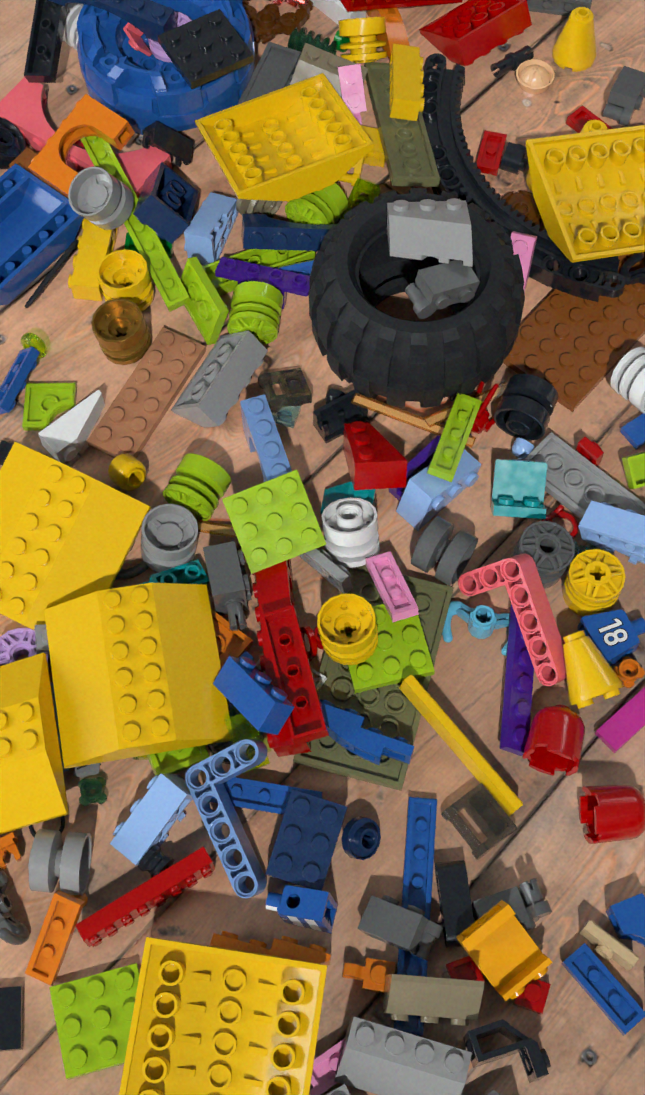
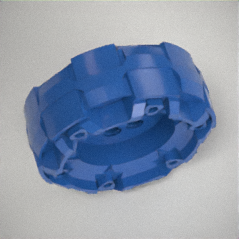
M151 0L174 9V12L185 14L191 20L220 9L253 53L255 62L253 29L243 7L242 0ZM84 4L77 20V52L88 94L127 120L137 134L143 135L142 130L155 121L176 132L197 128L195 120L237 105L254 72V62L191 90L173 63L163 62L155 58L153 54L149 57L131 47L128 43L130 39L123 30L124 26L128 23L126 20L91 5ZM143 34L141 38L150 50L148 38Z

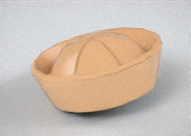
M531 59L524 61L518 66L516 78L523 91L529 94H540L551 85L555 78V72L547 62Z

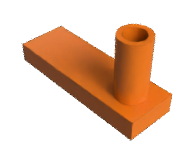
M61 890L54 893L25 974L50 986L56 982L74 933L75 925L78 922L82 908L88 903V897L85 893L83 895H69Z

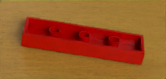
M294 605L261 614L278 687L288 695L287 699L295 706L287 719L293 743L296 746L329 736Z
M204 846L77 923L75 926L88 947L98 946L102 943V939L107 936H114L121 927H128L135 922L134 919L139 916L144 917L151 912L150 909L155 906L158 908L164 905L168 898L171 896L173 898L177 897L182 893L181 890L186 887H193L198 883L197 880L202 877L207 878L211 876L215 870L213 861Z

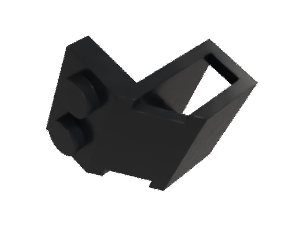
M504 1019L469 1030L463 1037L467 1051L472 1052L471 1063L473 1068L519 1053L529 1083L540 1080L549 1074L547 1068L551 1067L546 1050L544 1048L540 1049L538 1042L509 1025L510 1023ZM499 1032L514 1042L511 1045L482 1054L478 1039Z

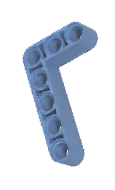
M257 739L241 740L193 765L187 770L185 775L186 785L233 890L241 898H250L261 894L266 888L267 881L223 783L265 761L268 752L264 742ZM249 745L255 748V756L252 760L248 758L246 753ZM225 758H228L231 763L228 772H225L222 767V762ZM200 771H204L206 774V781L203 785L198 780ZM212 797H215L218 801L216 811L210 807ZM224 823L228 824L230 828L228 837L222 834L221 829ZM236 849L242 854L240 864L236 863L233 857ZM247 876L251 877L254 881L253 891L246 887L245 881Z

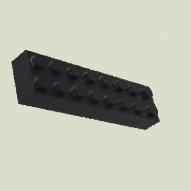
M36 0L24 70V77L28 82L56 83L68 3L66 6H62L49 0Z

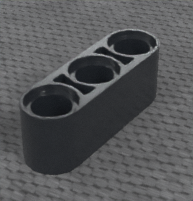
M465 861L435 863V876L446 948L461 947L462 945L456 937L474 923Z

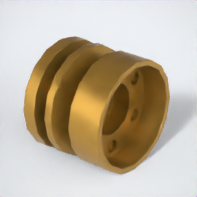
M113 299L100 305L94 312L91 321L92 330L103 354L109 361L115 364L128 365L136 363L143 358L151 346L152 340L143 314L136 303L128 299Z

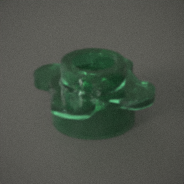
M103 777L80 780L78 787L81 793L79 798L81 805L88 806L90 803L104 804L107 801V795L104 793L106 780ZM92 789H95L94 794L90 793Z

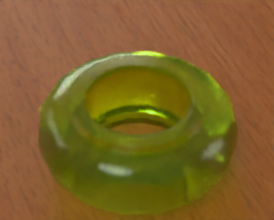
M29 332L21 336V344L24 349L33 346L40 352L37 357L40 359L47 355L48 348L40 337Z

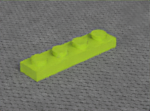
M457 394L427 474L452 482L480 408L481 400L465 394Z

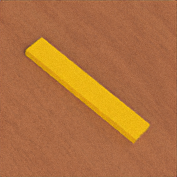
M409 675L404 679L399 689L503 811L510 816L519 809L523 802L413 675Z

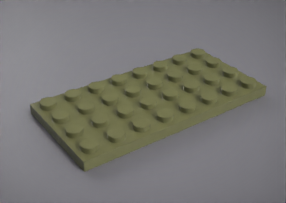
M366 565L349 568L348 571L351 574L350 581L353 588L347 594L363 597L372 606L384 604ZM402 575L418 606V616L434 667L454 587ZM324 653L319 673L326 676L327 680L317 690L319 698L333 703L336 708L342 710L349 708L359 712L360 716L364 717V729L369 727L382 731L384 736L393 739L394 737H402L407 739L410 745H414L421 714L399 689L402 682L354 693L347 665L334 662ZM431 676L418 678V682L428 691ZM330 736L310 741L311 752L294 755V763L402 791L409 765L384 755L380 765H377L351 753Z

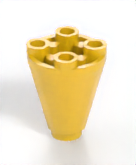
M584 630L563 637L565 642L563 645L565 670L571 706L577 705L578 709L594 704L593 698L603 695L604 700L620 695L619 689L624 687L622 681L592 639L585 635Z

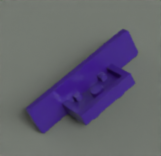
M221 257L215 270L216 277L238 281V284L258 281L274 286L283 295L282 309L286 305L287 292L306 297L310 292V276L226 257Z

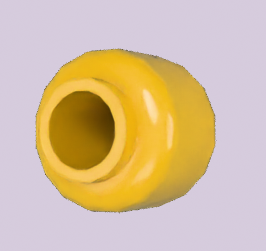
M120 454L111 461L108 474L112 482L126 491H133L143 484L146 478V468L134 456Z

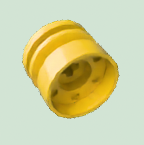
M385 17L338 20L339 36L349 37L350 42L340 45V49H350V53L340 54L342 58L354 63H369L387 57V51H377V47L387 45L386 41L376 40V35L386 33Z
M124 249L114 251L100 261L97 268V278L103 291L105 302L118 298L128 299L136 303L141 312L146 310L152 303L155 294L148 265L144 257L136 251Z
M600 549L586 550L578 554L570 564L562 588L563 599L569 609L583 617L611 611L624 587L626 576L623 565L617 557Z
M339 594L331 597L322 605L317 617V627L324 651L334 662L342 665H356L366 661L374 654L378 645V628L376 615L368 601L355 594ZM352 633V636L347 637V634Z

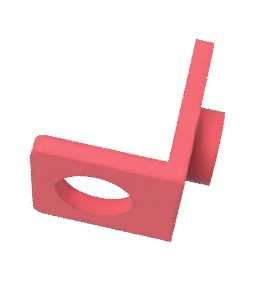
M128 22L123 28L130 39L128 43L136 51H140L150 57L152 53L141 38L144 33Z

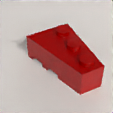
M355 421L344 424L343 451L354 490L405 488L407 459L369 422Z

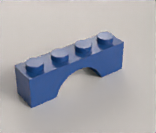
M640 893L610 906L606 913L618 939L633 940L645 947V897L643 893Z

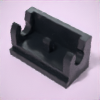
M158 121L142 130L143 148L148 149L150 140V146H156L176 157L175 164L178 167H181V161L185 165L191 163L192 140Z
M355 389L313 411V425L326 444L344 435V424L355 421L367 423L369 421L367 406L353 402L356 395L360 397L358 390Z

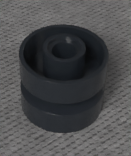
M530 374L513 375L509 378L505 387L503 398L500 400L494 414V421L502 431L510 436L525 440H538L544 436L550 416L558 401V392L554 386L540 377Z

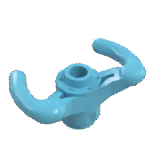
M452 601L449 605L442 636L444 642L450 643L453 640L451 620L454 615H458L468 623V631L473 637L486 639L491 636L495 629L509 627L510 613L497 614L494 613L491 607L486 605H478L476 608H471L461 601ZM508 641L501 649V653L504 656H507Z

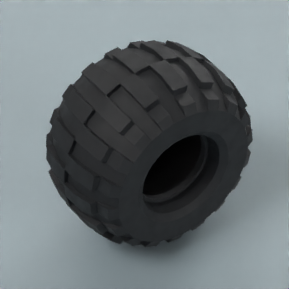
M411 188L409 193L397 195L395 190L382 193L375 197L373 204L364 201L346 212L344 219H341L337 226L333 224L324 236L320 251H317L309 278V316L312 320V332L322 356L327 355V361L331 370L341 381L345 379L348 383L353 382L354 389L358 390L365 397L375 400L380 395L387 398V405L405 408L406 401L420 402L421 408L440 406L445 397L453 401L458 393L459 395L465 394L467 396L472 394L481 381L486 384L496 374L503 361L511 352L518 336L525 301L524 277L519 254L513 255L512 240L503 227L500 228L496 221L491 222V216L473 202L467 205L472 230L473 267L471 268L480 282L471 300L465 303L459 302L449 305L454 314L439 320H402L376 308L385 298L405 292L406 287L411 283L415 285L418 270L442 264L439 263V259L430 256L423 260L390 256L387 236V203H392L396 200L420 202L424 199L447 201L452 198L460 199L458 195L442 191L441 195L427 193V188Z

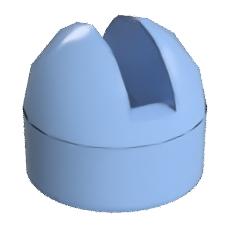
M516 438L512 446V454L518 459H525L533 451L534 445L525 439Z

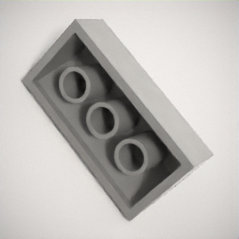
M249 330L220 336L171 411L204 428L220 426L226 420V414L229 409L239 400V394L243 388L250 383L254 371L263 363V357L268 350Z
M352 1017L349 1020L334 1081L376 1095H461L465 1086L472 1052L361 1018Z

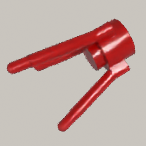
M483 381L479 383L474 398L481 395L485 384ZM497 383L493 385L478 410L471 429L475 433L480 434L483 430L488 432L491 426L495 424L494 417L489 420L490 414L486 407L499 387Z

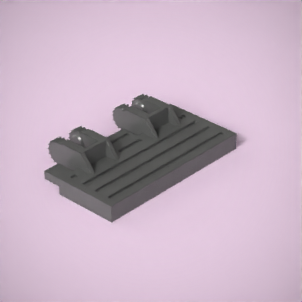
M268 42L238 104L289 86L301 52Z

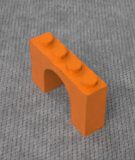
M85 94L75 104L68 117L61 122L60 127L53 136L46 141L39 154L32 159L28 168L35 177L68 198L71 182L78 174V172L67 166V155L75 142L84 137L96 136L121 151L135 132L127 120Z

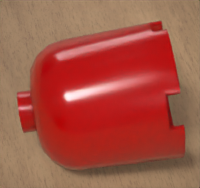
M561 704L540 709L532 721L522 756L523 759L527 758L530 760L529 766L548 775H554L555 771H566V776L575 774L579 769L585 735V726L582 718L568 706Z
M631 785L582 787L585 796H579V818L581 824L586 823L589 834H584V837L589 844L631 840L638 838L645 831V799L637 788Z

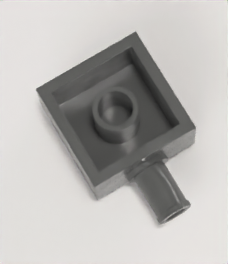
M235 541L203 547L216 613L220 616L228 614L230 630L238 631L236 620L239 621L240 630L247 627L244 611L248 610L247 601L252 600L248 575L244 566L243 552L236 549Z

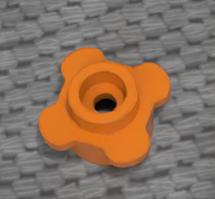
M628 656L622 659L619 666L613 667L614 672L626 688H632L634 682L645 675V671L640 667L639 663Z

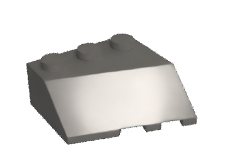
M452 198L447 201L424 199L420 202L396 200L392 203H387V236L390 256L423 260L430 256L439 259V263L449 264L450 259L463 261V266L473 267L472 230L466 201Z

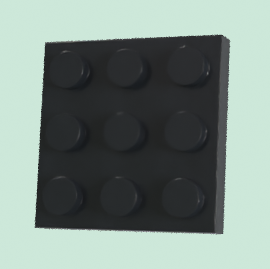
M220 9L158 35V43L191 90L254 62L253 53Z

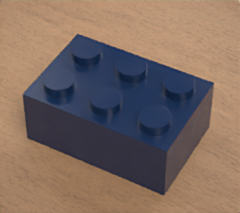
M161 162L145 180L133 214L142 224L148 225L161 239L167 240L172 244L190 225L199 191Z
M292 789L265 874L309 889L322 891L348 807Z

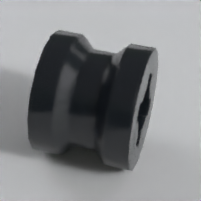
M154 845L142 857L138 868L141 871L150 873L152 878L172 866L174 859L171 856H165L161 853V848L158 845Z

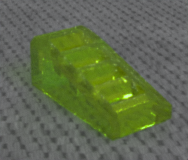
M358 178L348 198V208L341 215L339 221L344 219L345 213L350 211L353 206L356 207L361 204L356 202L357 199L373 204L375 197L381 193L379 186ZM363 192V193L369 194V196H368V197H365V196L360 195V194Z

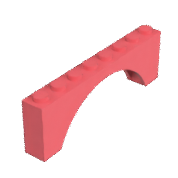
M24 77L0 101V117L14 124L23 134L25 142L31 145L34 150L40 152L45 146L46 141L53 136L55 131L50 127L45 118L47 98L44 86L40 83L28 82ZM72 145L67 155V166L77 172H81L88 167H94L87 151ZM150 145L148 149L142 148L131 152L114 153L138 199L145 180L161 162L172 169L170 154Z

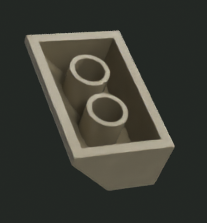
M305 43L290 85L323 73L341 97L338 67L355 65L356 63ZM361 66L362 79L364 82L368 68Z
M400 974L385 975L383 1013H390V1020L408 1021L409 1015L421 1016L420 1022L439 1024L440 1017L451 1018L450 1025L469 1026V1020H478L484 981Z

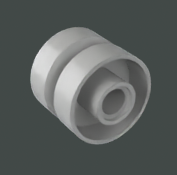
M88 167L75 176L69 187L68 199L71 208L101 229L112 230L118 228L125 223L132 212L133 195L129 187L100 167Z
M175 504L159 505L146 514L142 522L141 556L147 566L156 572H162L193 561L198 536V524L193 514L186 508Z
M39 829L35 835L29 856L28 869L31 891L52 893L59 879L61 891L70 895H83L87 887L91 867L92 839L90 833L69 832L63 845L62 835L59 830Z

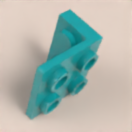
M496 459L491 499L493 516L546 519L547 509L544 505L547 463L541 461Z

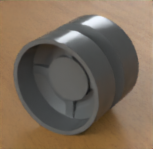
M437 516L421 534L415 546L411 565L428 573L438 562L435 578L451 587L461 576L477 546L478 538L462 529L451 540L454 524Z

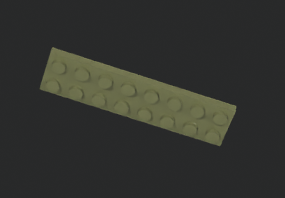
M364 63V67L368 68L365 78L392 186L438 187L440 177L422 112H419L417 121L389 118V63Z

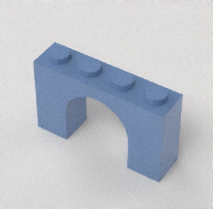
M265 394L240 401L243 432L250 452L256 451L264 482L291 472L292 469Z

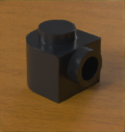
M509 142L502 158L500 169L518 175L519 171L524 172L528 158L525 157L526 147Z

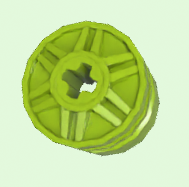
M334 183L323 190L315 191L299 199L289 201L285 206V213L288 220L292 223L330 225L334 224L348 208V200L343 190Z
M248 281L238 284L233 290L231 310L227 324L228 332L232 334L249 330L262 345L273 342L278 337L283 305L282 293L274 286L264 282Z
M193 453L185 454L175 470L176 476L170 479L169 484L162 492L163 497L169 504L179 505L189 510L196 520L208 521L219 505L218 499L224 496L231 484V477L219 464L211 459Z

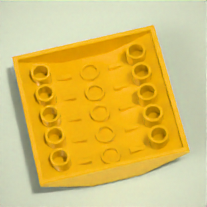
M323 73L195 120L198 130L238 199L287 202L299 199L304 195L323 190L336 183L374 148L371 139Z
M645 125L526 140L533 197L548 236L571 263L645 252Z
M14 442L0 470V614L34 630L35 625L46 624L45 609L95 591L111 589L142 527L143 519L151 507L55 459Z
M145 583L95 591L44 610L64 769L233 740L227 699L213 684L221 670L207 585Z
M44 652L0 666V834L69 814L47 657Z
M146 937L119 1095H309L328 965L229 948Z

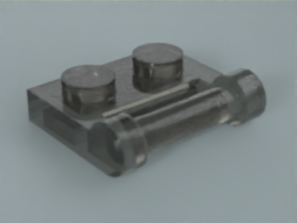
M301 368L264 373L258 377V384L264 390L272 413L280 411L282 407L301 406L312 403V394ZM273 384H279L282 395L275 394Z
M482 783L441 813L446 822L450 821L473 850L472 855L476 860L483 857L517 829L514 822ZM462 809L468 813L487 837L485 842L481 843L458 813Z

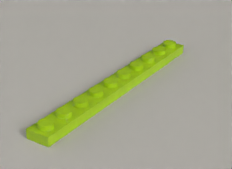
M96 136L81 138L80 140L94 167L106 170L131 190L133 209L124 225L139 254L146 260L149 273L169 312L191 302L156 232L148 225L142 224L133 214L138 198L110 144Z

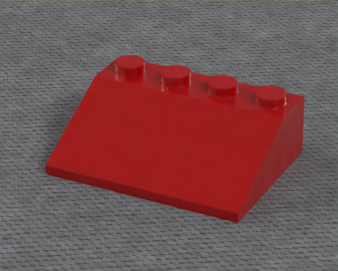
M468 0L419 30L420 34L451 62L462 66H469L477 58L489 54L495 47L507 43L508 39L522 34L526 28L532 25L527 0Z

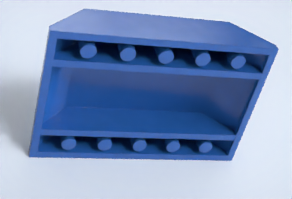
M16 163L0 177V305H8L75 240L83 217L71 208L68 198Z

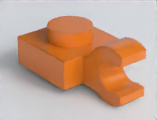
M366 958L365 967L353 963H345L342 977L363 980L362 990L384 993L385 975L394 974L396 962Z

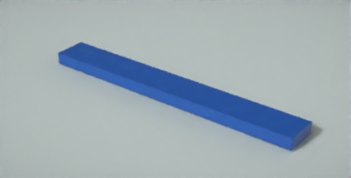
M409 797L401 907L407 909L408 905L415 906L425 912L424 917L430 920L437 799ZM398 949L397 974L427 977L428 960H423L421 957L418 958L410 954L409 951L406 952ZM409 1015L408 1021L394 1020L393 1029L416 1036H423L424 1022H420L421 1016Z

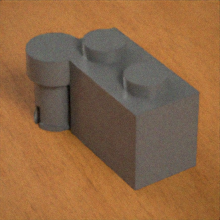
M627 66L623 67L610 91L603 117L619 121V124L623 126H629L635 109L640 110L645 98V72Z
M453 260L449 264L442 263L418 270L415 285L414 283L408 285L405 293L414 304L413 310L418 318L424 319L431 316L436 309H444L449 305L459 302L465 303L471 300L480 281L470 266H463V261Z
M531 879L529 883L528 881L519 885L520 889L515 886L472 902L473 915L475 920H478L503 900L516 913L514 916L526 931L536 927L535 922L539 918L552 913L548 900L544 901L537 879Z
M371 895L358 929L367 936L403 951H409L410 954L427 961L435 939H439L443 927L424 917L425 912L415 906L408 905L407 909L398 906L399 901L392 897L383 895L382 899Z

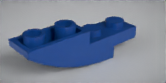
M320 699L329 736L351 753L377 765H380L383 755L410 764L414 746L410 745L407 739L402 737H394L393 739L384 736L382 731L369 727L364 729V717L360 716L359 712L349 708L342 710L334 707L333 703Z

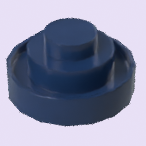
M358 816L352 818L343 829L342 847L351 858L366 860L376 853L381 835L380 829L374 820Z

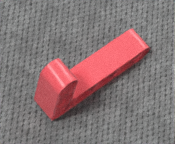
M525 553L466 572L459 577V589L466 596H474L505 585L539 682L545 686H553L567 679L563 652L564 644L536 564L530 555Z

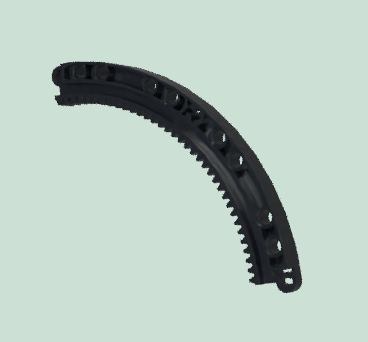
M434 53L428 56L422 82L424 84L422 98H425L422 116L440 177L439 186L436 187L438 193L441 195L442 191L458 195V198L461 201H466L467 205L473 202L491 216V222L496 221L500 228L503 227L510 238L513 231L537 236L529 272L530 278L548 287L598 302L600 295L611 298L621 296L625 289V278L618 273L620 261L618 256L571 263L550 237L547 236L546 229L540 232V225L532 227V220L525 222V215L518 217L519 211H512L511 204L506 206V200H500V194H495V188H490L489 181L485 182V176L481 175V170L477 169L474 157L470 156V149H468V143L465 142L464 130L462 129L460 106L463 86H465V67L456 64L455 70L447 69L446 57L444 55ZM612 283H617L616 287H611Z

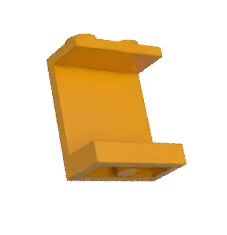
M501 900L459 934L456 939L496 992L507 1001L509 998L515 999L525 990L524 986L532 979L537 980L545 975L548 971L547 967L553 962L541 952L514 916L516 913L510 905Z

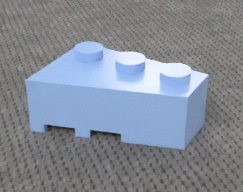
M210 192L190 222V225L184 231V250L187 251L188 258L197 257L200 264L204 266L219 260L239 214L236 210L237 199Z
M464 449L452 482L427 474L429 466L409 479L396 512L419 531L466 487H471L478 480L479 475L477 473L482 464Z
M591 500L578 525L582 540L611 554L616 550L630 557L628 562L636 565L637 561L645 564V516L630 509L623 510L613 507L606 502L599 503Z
M161 773L156 775L147 786L148 792L143 799L139 798L131 807L130 812L132 814L127 821L121 822L113 832L115 837L110 844L135 865L139 864L142 857L152 846L158 845L160 847L168 838L167 833L176 820L181 822L186 816L183 811L193 798L186 785V781L178 774Z

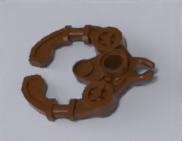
M242 0L243 7L252 25L254 41L258 43L261 40L262 44L274 39L276 34L279 33L286 35L298 34L301 31V27L310 18L309 11L313 9L312 1L295 0L299 2L300 8L295 13L287 12L280 16L279 7L276 4H267L263 10L256 13V9L249 5L248 1L250 0Z

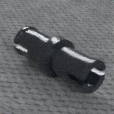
M528 45L524 46L517 52H510L504 59L492 64V72L498 68L500 69L493 75L499 78L511 70L515 71L524 61L533 59V52L525 55L532 48Z

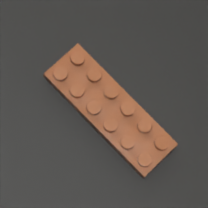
M163 327L88 438V446L113 458L120 454H130L137 458L205 354V346Z

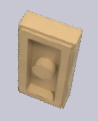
M589 920L579 933L596 946L595 951L600 956L609 961L613 959L627 971L634 967L639 959L638 955L592 920Z

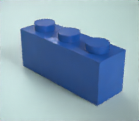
M229 656L213 684L258 731L278 735L295 706L287 699L288 695L283 690L271 684L272 679L268 675L259 672L255 668L256 663L244 656L241 659Z

